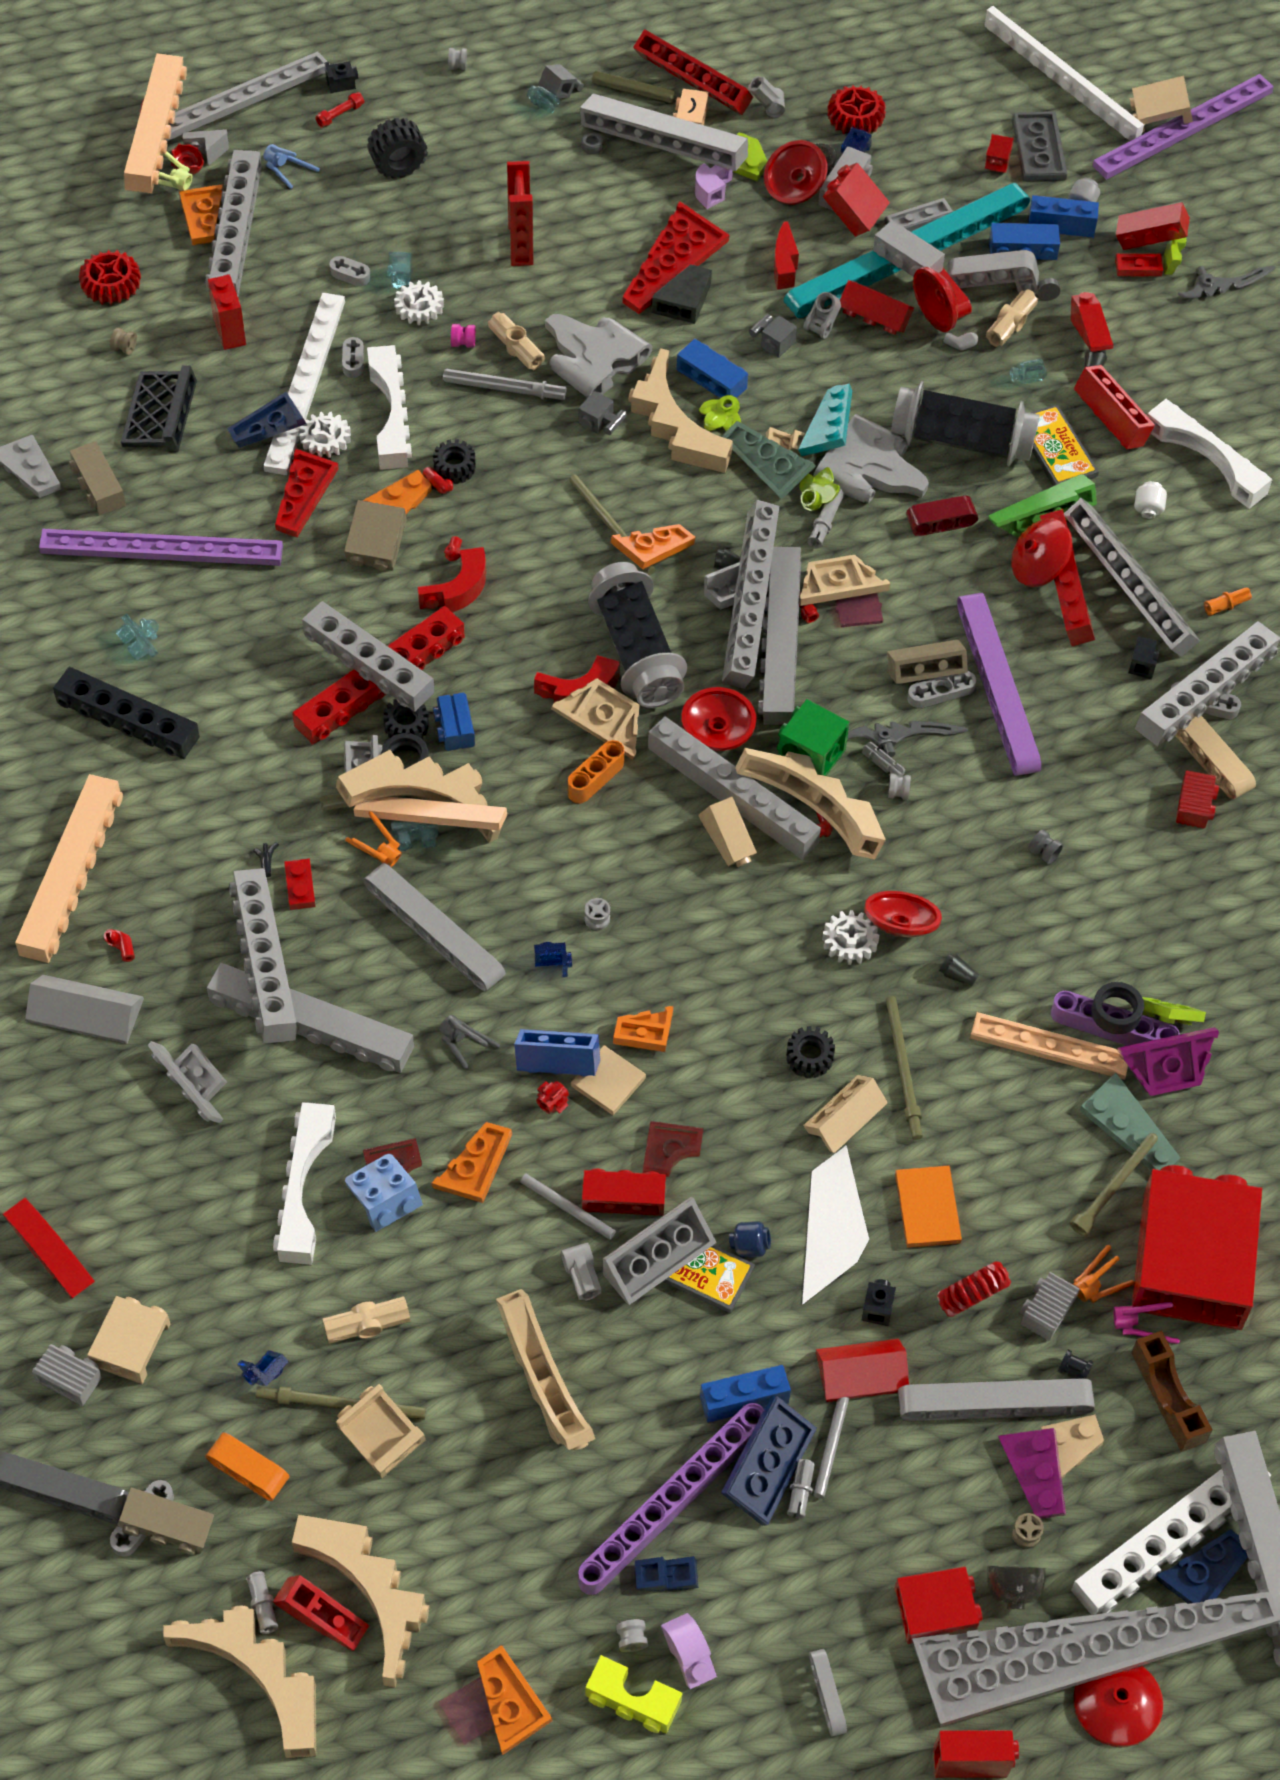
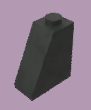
M690 264L653 295L652 313L696 324L711 287L712 270Z

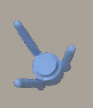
M271 144L264 151L263 157L267 161L266 167L271 169L289 189L293 188L292 184L276 168V166L284 165L286 160L316 172L320 171L318 167L295 158V152Z

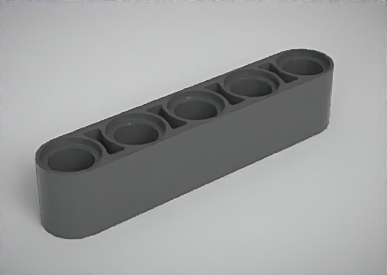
M0 1452L1 1489L102 1521L118 1524L128 1496V1492L14 1454Z

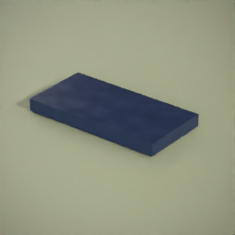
M771 1396L721 1494L762 1526L768 1525L797 1469L798 1461L802 1459L817 1428L778 1396Z

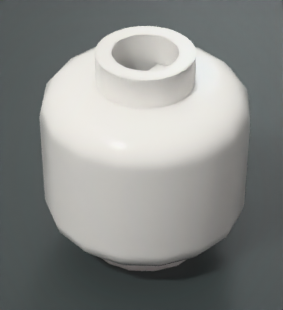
M1145 482L1136 490L1135 510L1147 519H1153L1157 515L1162 514L1166 506V490L1160 483Z

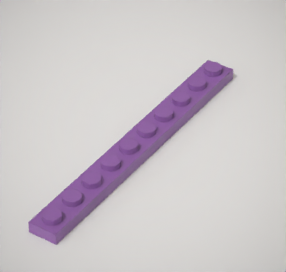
M1258 74L1191 109L1193 122L1184 124L1183 115L1178 116L1095 159L1093 167L1107 180L1271 94L1274 86L1261 74Z
M42 529L39 550L40 554L281 566L283 542L278 540Z

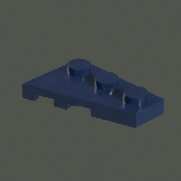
M286 391L230 426L227 430L237 446L241 448L307 423Z
M1230 1529L1203 1546L1196 1553L1185 1557L1172 1568L1158 1574L1156 1580L1187 1604L1217 1599L1246 1561L1248 1555L1240 1544L1239 1535Z

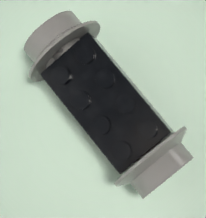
M921 381L915 389L900 387L891 433L904 435L907 446H911L914 436L916 440L1006 458L1009 443H1011L1007 460L1008 467L1015 458L1030 461L1040 415L1026 412L1023 401L1020 402L1014 424L1016 408L927 390L923 392L924 381Z
M618 562L610 564L598 571L593 577L591 583L593 590L589 595L588 604L592 612L604 617L624 667L625 673L621 679V688L626 695L636 698L643 707L655 708L666 705L678 698L683 692L684 682L682 679L687 672V663L682 656L672 653L650 601V596L654 589L652 578L648 574L638 571L632 563Z

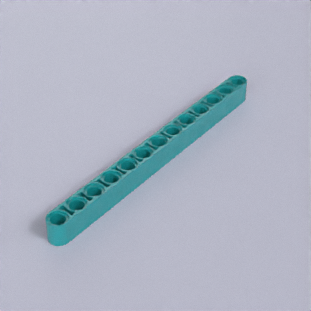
M1011 183L911 233L939 251H942L991 227V223H999L1022 212L1030 204L1031 198L1016 183ZM872 250L793 288L785 295L783 301L794 315L801 319L808 316L816 298L823 292L831 293L840 300L848 280L868 287L902 269L896 267L893 263ZM831 298L825 301L824 308L832 304Z

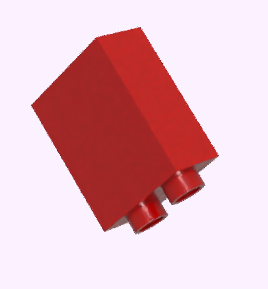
M1168 1165L1161 1168V1170L1152 1169L1143 1194L1132 1308L1172 1302L1173 1307L1142 1313L1242 1330L1253 1307L1262 1188L1249 1186L1244 1178L1236 1175H1221L1216 1177L1215 1180L1193 1176L1190 1169L1179 1165Z

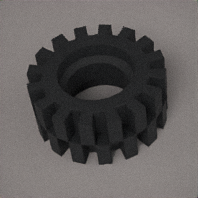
M451 439L447 440L446 445L442 442L440 443V448L437 446L435 452H433L434 470L443 479L454 480V484H458V480L464 483L466 482V477L470 479L472 474L475 473V451L472 450L470 444L467 446L465 441H462L460 444L459 439H455V443H451ZM450 459H460L463 461L457 465L446 463Z
M393 699V704L389 702L387 709H384L385 733H388L389 738L397 734L409 733L422 739V734L424 736L427 734L429 721L428 711H426L424 704L414 712L409 707H404L396 699ZM402 716H411L415 718V722L409 725H401L397 723V719Z
M807 1026L806 1031L802 1027L798 1029V1034L795 1031L792 1033L791 1038L788 1040L786 1060L788 1064L790 1063L792 1071L797 1069V1075L801 1076L802 1072H805V1078H810V1073H813L814 1078L819 1077V1072L824 1075L827 1073V1068L830 1070L834 1060L835 1044H833L832 1037L828 1038L827 1031L824 1030L821 1034V1028L816 1027L815 1031H811L812 1026ZM808 1045L815 1046L820 1050L821 1054L818 1058H806L801 1054V1048Z

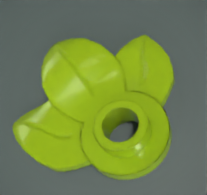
M725 395L719 400L710 399L699 408V412L706 415L704 418V428L709 432L721 427L727 431L736 421L741 422L738 414L740 404L738 399L732 395ZM726 404H732L729 408L724 407Z
M829 467L820 471L815 477L808 473L800 481L799 488L802 492L800 500L804 509L810 512L816 511L822 504L830 503L837 496L840 486L833 484L834 476Z

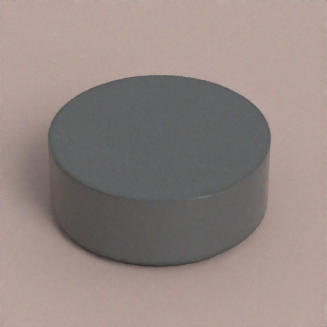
M596 133L584 135L581 140L582 150L588 154L601 152L603 149V138Z
M1046 278L1039 282L1037 292L1042 300L1050 301L1059 296L1061 290L1056 279Z

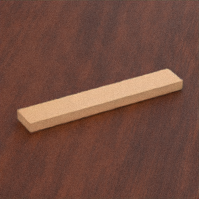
M388 796L364 801L355 805L353 809L356 817L371 818L368 813L372 811L378 819L500 830L507 817V808Z
M979 1012L976 1014L970 1039L1108 1076H1113L1117 1073L1120 1079L1125 1080L1128 1065L1119 1054L1118 1049Z

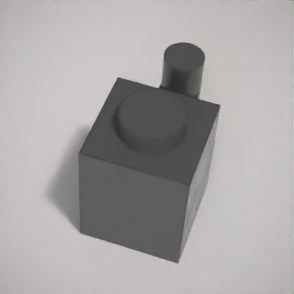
M561 64L545 66L538 83L554 99L569 98L573 87L577 91H581L584 87V84Z
M766 314L749 330V334L752 337H756L761 333V347L778 358L796 342L797 326L781 316H778L773 321L772 316Z
M594 391L579 407L578 424L597 434L605 426L604 432L611 435L627 417L625 411L620 410L614 415V401Z

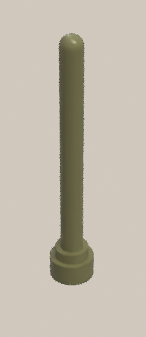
M1155 1133L1148 1134L1086 1212H1081L1073 1217L1069 1224L1075 1232L1087 1237L1092 1231L1095 1222L1094 1218L1157 1142L1158 1137Z

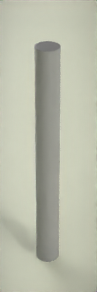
M527 1173L523 1175L520 1183L609 1240L613 1238L616 1230Z
M848 1397L840 1398L836 1403L813 1496L823 1499L825 1497L849 1402Z

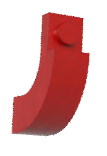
M484 547L460 550L461 571L455 579L443 584L417 587L419 608L433 609L446 606L451 612H455L471 604L482 592L486 581Z
M597 655L590 671L584 676L572 680L537 672L534 678V694L543 698L554 699L555 703L570 696L572 692L584 688L595 679H599L614 689L620 677V661Z

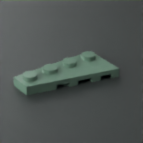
M736 421L721 436L733 441L732 450L781 499L815 467L811 461L798 456L793 451L780 446L775 441L762 436L759 432L739 421Z
M1117 1073L1081 1105L1080 1111L1131 1154L1135 1152L1148 1134L1155 1133L1158 1137L1157 1142L1141 1160V1163L1151 1171L1152 1169L1161 1170L1165 1166L1177 1165L1179 1163L1180 1156Z

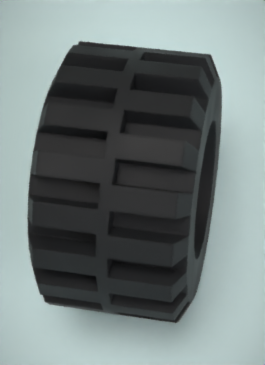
M394 118V120L390 121L389 119L384 124L380 123L377 129H373L371 132L372 136L368 137L367 148L380 174L387 178L389 176L393 179L399 176L403 178L407 174H413V171L421 168L420 165L426 161L425 157L428 155L427 145L418 126L412 120Z

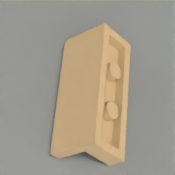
M857 1075L803 1126L808 1134L821 1136L829 1151L835 1153L887 1104V1100L874 1078Z

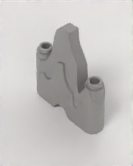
M552 314L545 320V329L555 337L558 349L565 355L555 354L550 359L549 366H551V370L587 398L594 391L603 395L613 387L612 377L615 374L631 373L645 362L652 352L653 347L651 344L611 318L603 317L598 322L597 327L583 324L562 314Z
M855 414L848 423L846 446L830 449L817 466L813 475L815 477L820 471L829 467L834 476L833 484L839 485L846 496L863 503H870L875 495V490L872 487L884 492L908 493L922 498L929 484L924 474L899 456H903L908 448L904 438L898 434L891 433L890 430L858 414Z

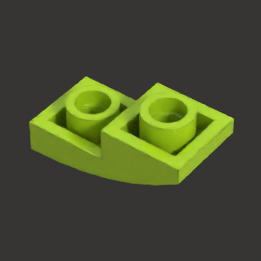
M1186 238L1171 240L1167 243L1163 259L1164 274L1173 275L1177 266L1181 264V250L1186 246Z

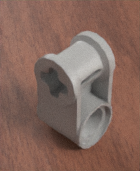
M828 292L819 294L804 322L803 329L819 334L822 339L827 338L841 308L839 298ZM831 298L832 306L825 310L824 303L827 299Z

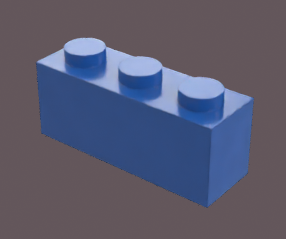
M1032 195L1028 224H1058L1059 234L1094 238L1099 202Z
M991 223L989 235L990 254L1028 250L1035 255L1036 260H1057L1060 247L1058 224Z
M694 339L677 354L676 370L717 397L721 398L725 395H732L737 398L747 389L748 373L743 368L730 362L725 356L710 349L708 345Z
M520 1029L514 1044L517 1071L595 1076L601 1061L599 1034Z
M779 1365L703 1383L700 1388V1400L706 1421L709 1423L733 1417L745 1405L750 1403L759 1404L765 1409L771 1396H778L785 1403H789L791 1389L784 1366Z

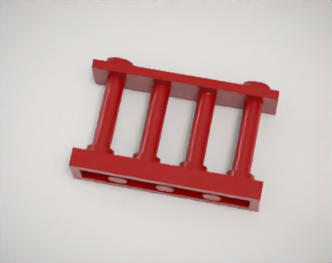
M530 161L507 162L508 230H510L511 266L534 265L532 194H530Z

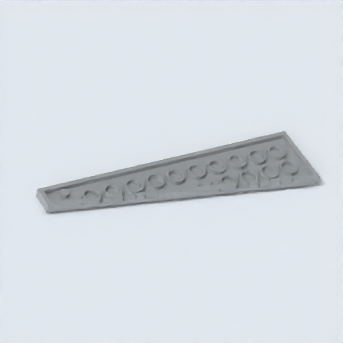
M1271 1592L1232 1596L1227 1599H1210L1200 1603L1175 1604V1606L1162 1608L1149 1607L1146 1610L1128 1612L1126 1610L1050 1620L1046 1623H1027L1025 1626L1009 1628L1004 1626L996 1627L994 1630L967 1631L964 1634H943L913 1638L912 1643L940 1727L1279 1624L1280 1615Z

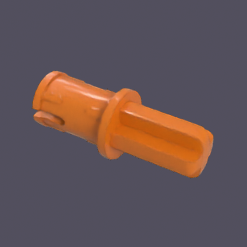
M1247 587L1232 593L1223 592L1221 596L1205 601L1204 609L1209 616L1227 609L1230 611L1235 605L1251 600L1252 594Z

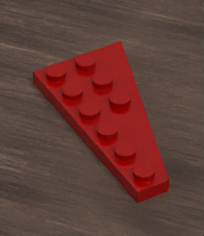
M679 201L675 213L670 216L666 228L661 231L648 253V258L642 263L636 278H633L624 293L622 303L636 313H642L652 304L653 295L690 264L695 266L701 265L729 242L730 235Z

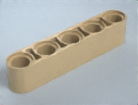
M1202 716L1199 718L1194 717L1187 728L1177 731L1175 735L1177 739L1209 775L1216 776L1215 782L1229 798L1236 799L1256 787L1255 778L1250 770Z

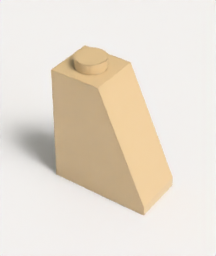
M733 797L710 805L699 814L701 822L728 866L736 863L737 867L751 862L750 857L757 852Z

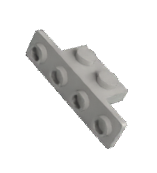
M151 1041L148 1047L153 1052L151 1054L152 1058L158 1064L166 1067L168 1070L166 1074L174 1083L180 1084L184 1089L182 1091L184 1097L198 1106V1114L207 1122L211 1120L221 1123L223 1120L222 1116L209 1101L227 1081L199 1047L191 1044L175 1060L163 1045Z

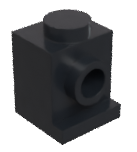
M350 61L329 65V62H324L325 76L330 94L356 89L355 80L358 79L356 66L352 67Z
M1138 636L1129 674L1148 679L1153 678L1159 652L1155 651L1157 641Z
M877 1279L874 1283H868L861 1321L889 1326L896 1287H892L889 1281Z

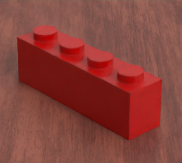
M1102 365L1085 367L1073 389L1106 425L1107 429L1115 435L1123 447L1126 449L1143 447L1155 424Z

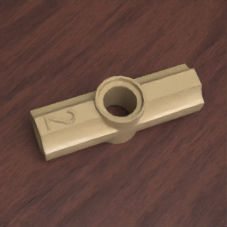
M1028 289L1021 291L1010 305L1005 304L1002 307L997 320L986 333V338L991 345L995 347L1003 346L1014 331L1019 332L1022 329L1027 316L1038 302L1034 292Z
M500 312L494 314L488 321V327L506 345L508 354L517 356L528 369L535 370L540 367L545 360V355L527 338L526 330L523 327L516 326L504 313Z
M404 1297L378 1304L363 1302L354 1306L349 1312L323 1318L329 1344L356 1336L359 1338H371L380 1334L382 1329L411 1321Z

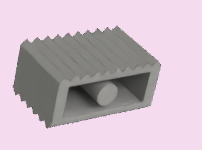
M1051 1272L1046 1279L1042 1277L1039 1279L1033 1290L1036 1293L1032 1301L1027 1299L1020 1311V1314L1023 1315L1021 1325L1045 1338L1047 1341H1050L1079 1292V1288Z
M50 1344L45 1354L39 1360V1363L33 1368L32 1373L35 1381L84 1406L102 1379L98 1369L99 1366L89 1358H84L83 1361L74 1356L75 1353L64 1345L58 1348Z

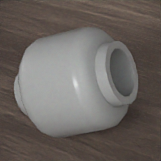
M1091 178L1075 181L1068 199L1097 202L1100 196L1097 182Z

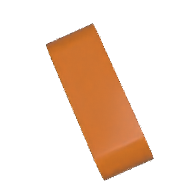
M616 740L607 741L568 777V797L572 802L580 804L588 801L623 768L624 746L621 742Z
M225 1432L220 1435L205 1455L206 1459L213 1466L268 1501L274 1500L290 1478L283 1468Z

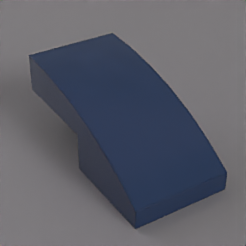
M694 1556L665 1560L664 1557L635 1560L636 1588L638 1591H674L699 1588L697 1562Z

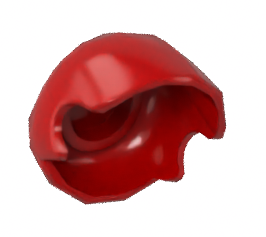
M178 144L171 150V155L176 160L190 168L188 173L195 175L202 169L204 158L197 147L190 144ZM171 162V166L174 169H179L175 164Z

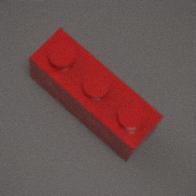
M1183 202L1119 215L1116 237L1123 250L1186 238L1190 217Z
M848 280L840 298L841 307L844 308L843 313L855 317L856 314L864 317V322L876 326V323L884 325L883 330L896 335L897 331L904 333L914 310V307L851 280Z
M600 1168L584 1170L582 1209L586 1212L664 1216L666 1174H659L655 1171L633 1173L629 1170L611 1172Z

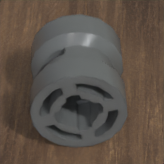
M1042 829L1031 840L1028 850L1033 854H1039L1042 860L1049 865L1059 856L1064 844L1059 840L1051 839L1050 834Z

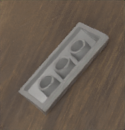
M41 975L30 983L25 1020L34 1024L127 1044L144 998L143 996Z
M688 1198L603 1258V1276L628 1305L717 1243L694 1198Z

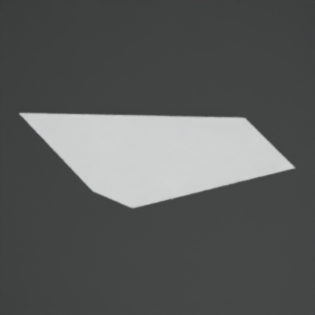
M847 1146L843 1147L812 1171L802 1305L856 1264L869 1241Z

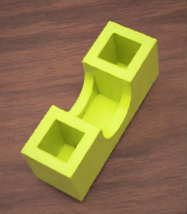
M601 1655L585 1687V1696L589 1698V1702L600 1708H604L606 1705L616 1710L615 1713L625 1720L631 1721L632 1718L642 1722L643 1727L651 1732L659 1733L661 1731L667 1734L681 1704L682 1692L655 1680L651 1690L646 1695L641 1697L632 1696L626 1692L623 1686L627 1679L628 1667Z

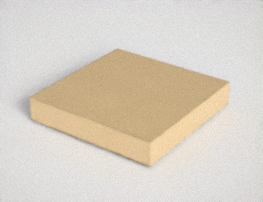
M604 1045L600 1049L601 1061L596 1075H577L571 1082V1087L614 1116L646 1079V1074Z

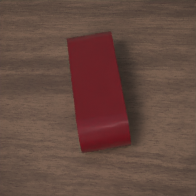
M958 496L916 504L906 511L910 527L916 536L970 527L979 519L970 496Z

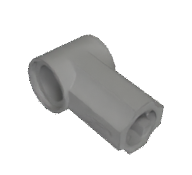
M758 75L753 78L752 82L748 85V89L766 108L767 115L773 118L782 116L785 112L784 92L779 88H774L764 77Z
M586 1242L562 1249L563 1265L567 1274L571 1276L578 1299L587 1301L601 1294V1287L594 1269V1259L589 1244Z

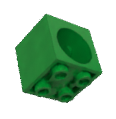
M806 699L801 707L797 706L794 709L789 723H784L778 733L780 742L777 745L778 755L785 756L787 752L810 756L816 773L827 776L846 750L850 722Z

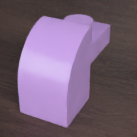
M705 163L697 169L695 196L706 209L725 200L726 183L732 180V170L717 165L709 168Z
M688 1613L661 1625L670 1652L677 1658L686 1685L690 1689L717 1677L709 1656L711 1652L699 1626Z

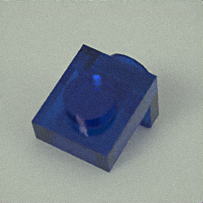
M543 942L534 945L535 967L561 965L562 977H568V968H572L571 952H566L565 942Z
M268 1350L256 1365L240 1360L237 1365L243 1371L242 1377L249 1384H259L267 1387L272 1380L281 1375L283 1367L289 1361L282 1353Z

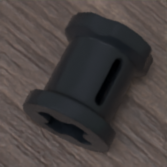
M1068 1349L1058 1372L1061 1374L1065 1372L1077 1379H1086L1094 1361L1089 1360L1087 1362L1073 1355L1072 1351Z

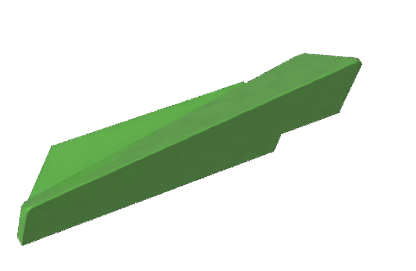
M1083 474L1077 475L989 515V520L997 527L1006 530L1018 538L1029 526L1040 520V515L1061 509L1065 513L1080 498L1092 506L1097 505L1095 483Z

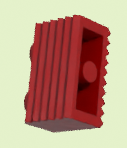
M1186 770L1177 810V824L1181 823L1182 825L1186 824L1187 826L1191 825L1192 827L1196 826L1197 828L1201 827L1204 829L1208 820L1213 821L1216 806L1211 804L1212 800L1217 799L1219 785H1215L1216 776Z

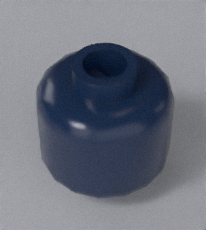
M760 1221L740 1222L735 1226L734 1233L729 1234L730 1248L735 1249L740 1258L762 1257L766 1250L771 1248L770 1230Z

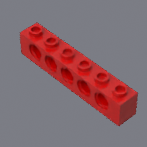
M645 29L633 46L642 58L695 89L709 92V97L740 115L744 114L754 98L746 87Z

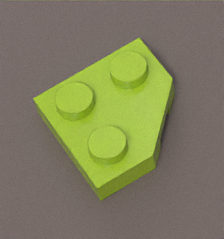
M738 132L737 135L748 138V157L736 171L732 170V172L758 181L764 173L768 162L758 139Z
M1142 997L1144 1001L1142 1015L1149 1017L1159 1015L1160 1021L1173 1024L1175 1019L1177 1020L1176 1022L1186 1025H1192L1193 1021L1204 1022L1206 1015L1204 1011L1181 1004H1172L1154 998Z

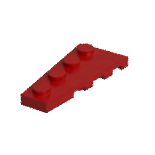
M295 448L293 464H291L289 470V479L285 485L284 497L281 500L275 522L277 531L298 538L339 469L338 463Z

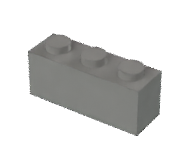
M847 146L820 188L818 205L833 210L824 200L823 195L828 190L827 185L837 178L838 170L844 165L850 166L858 162L870 177L873 166L870 165L871 155Z
M893 220L875 234L873 251L912 277L916 270L922 267L932 268L939 273L943 270L945 254Z

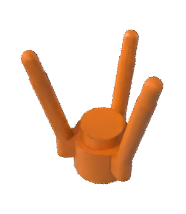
M370 811L368 813L388 840L389 844L383 842L375 850L355 838L347 837L345 841L392 868L402 855V852L398 850L400 843L393 839L381 821Z
M1106 1245L1084 1272L1074 1279L1072 1285L1079 1288L1077 1296L1083 1302H1087L1090 1299L1092 1303H1095L1102 1297L1134 1285V1281L1130 1280L1099 1292L1101 1283L1098 1278L1119 1261V1256H1115L1094 1274L1090 1273L1111 1249V1245Z

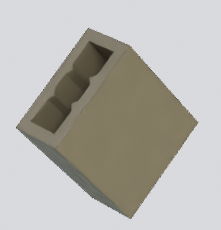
M358 500L344 550L347 562L355 566H373L381 571L386 569L394 570L407 520L405 508Z

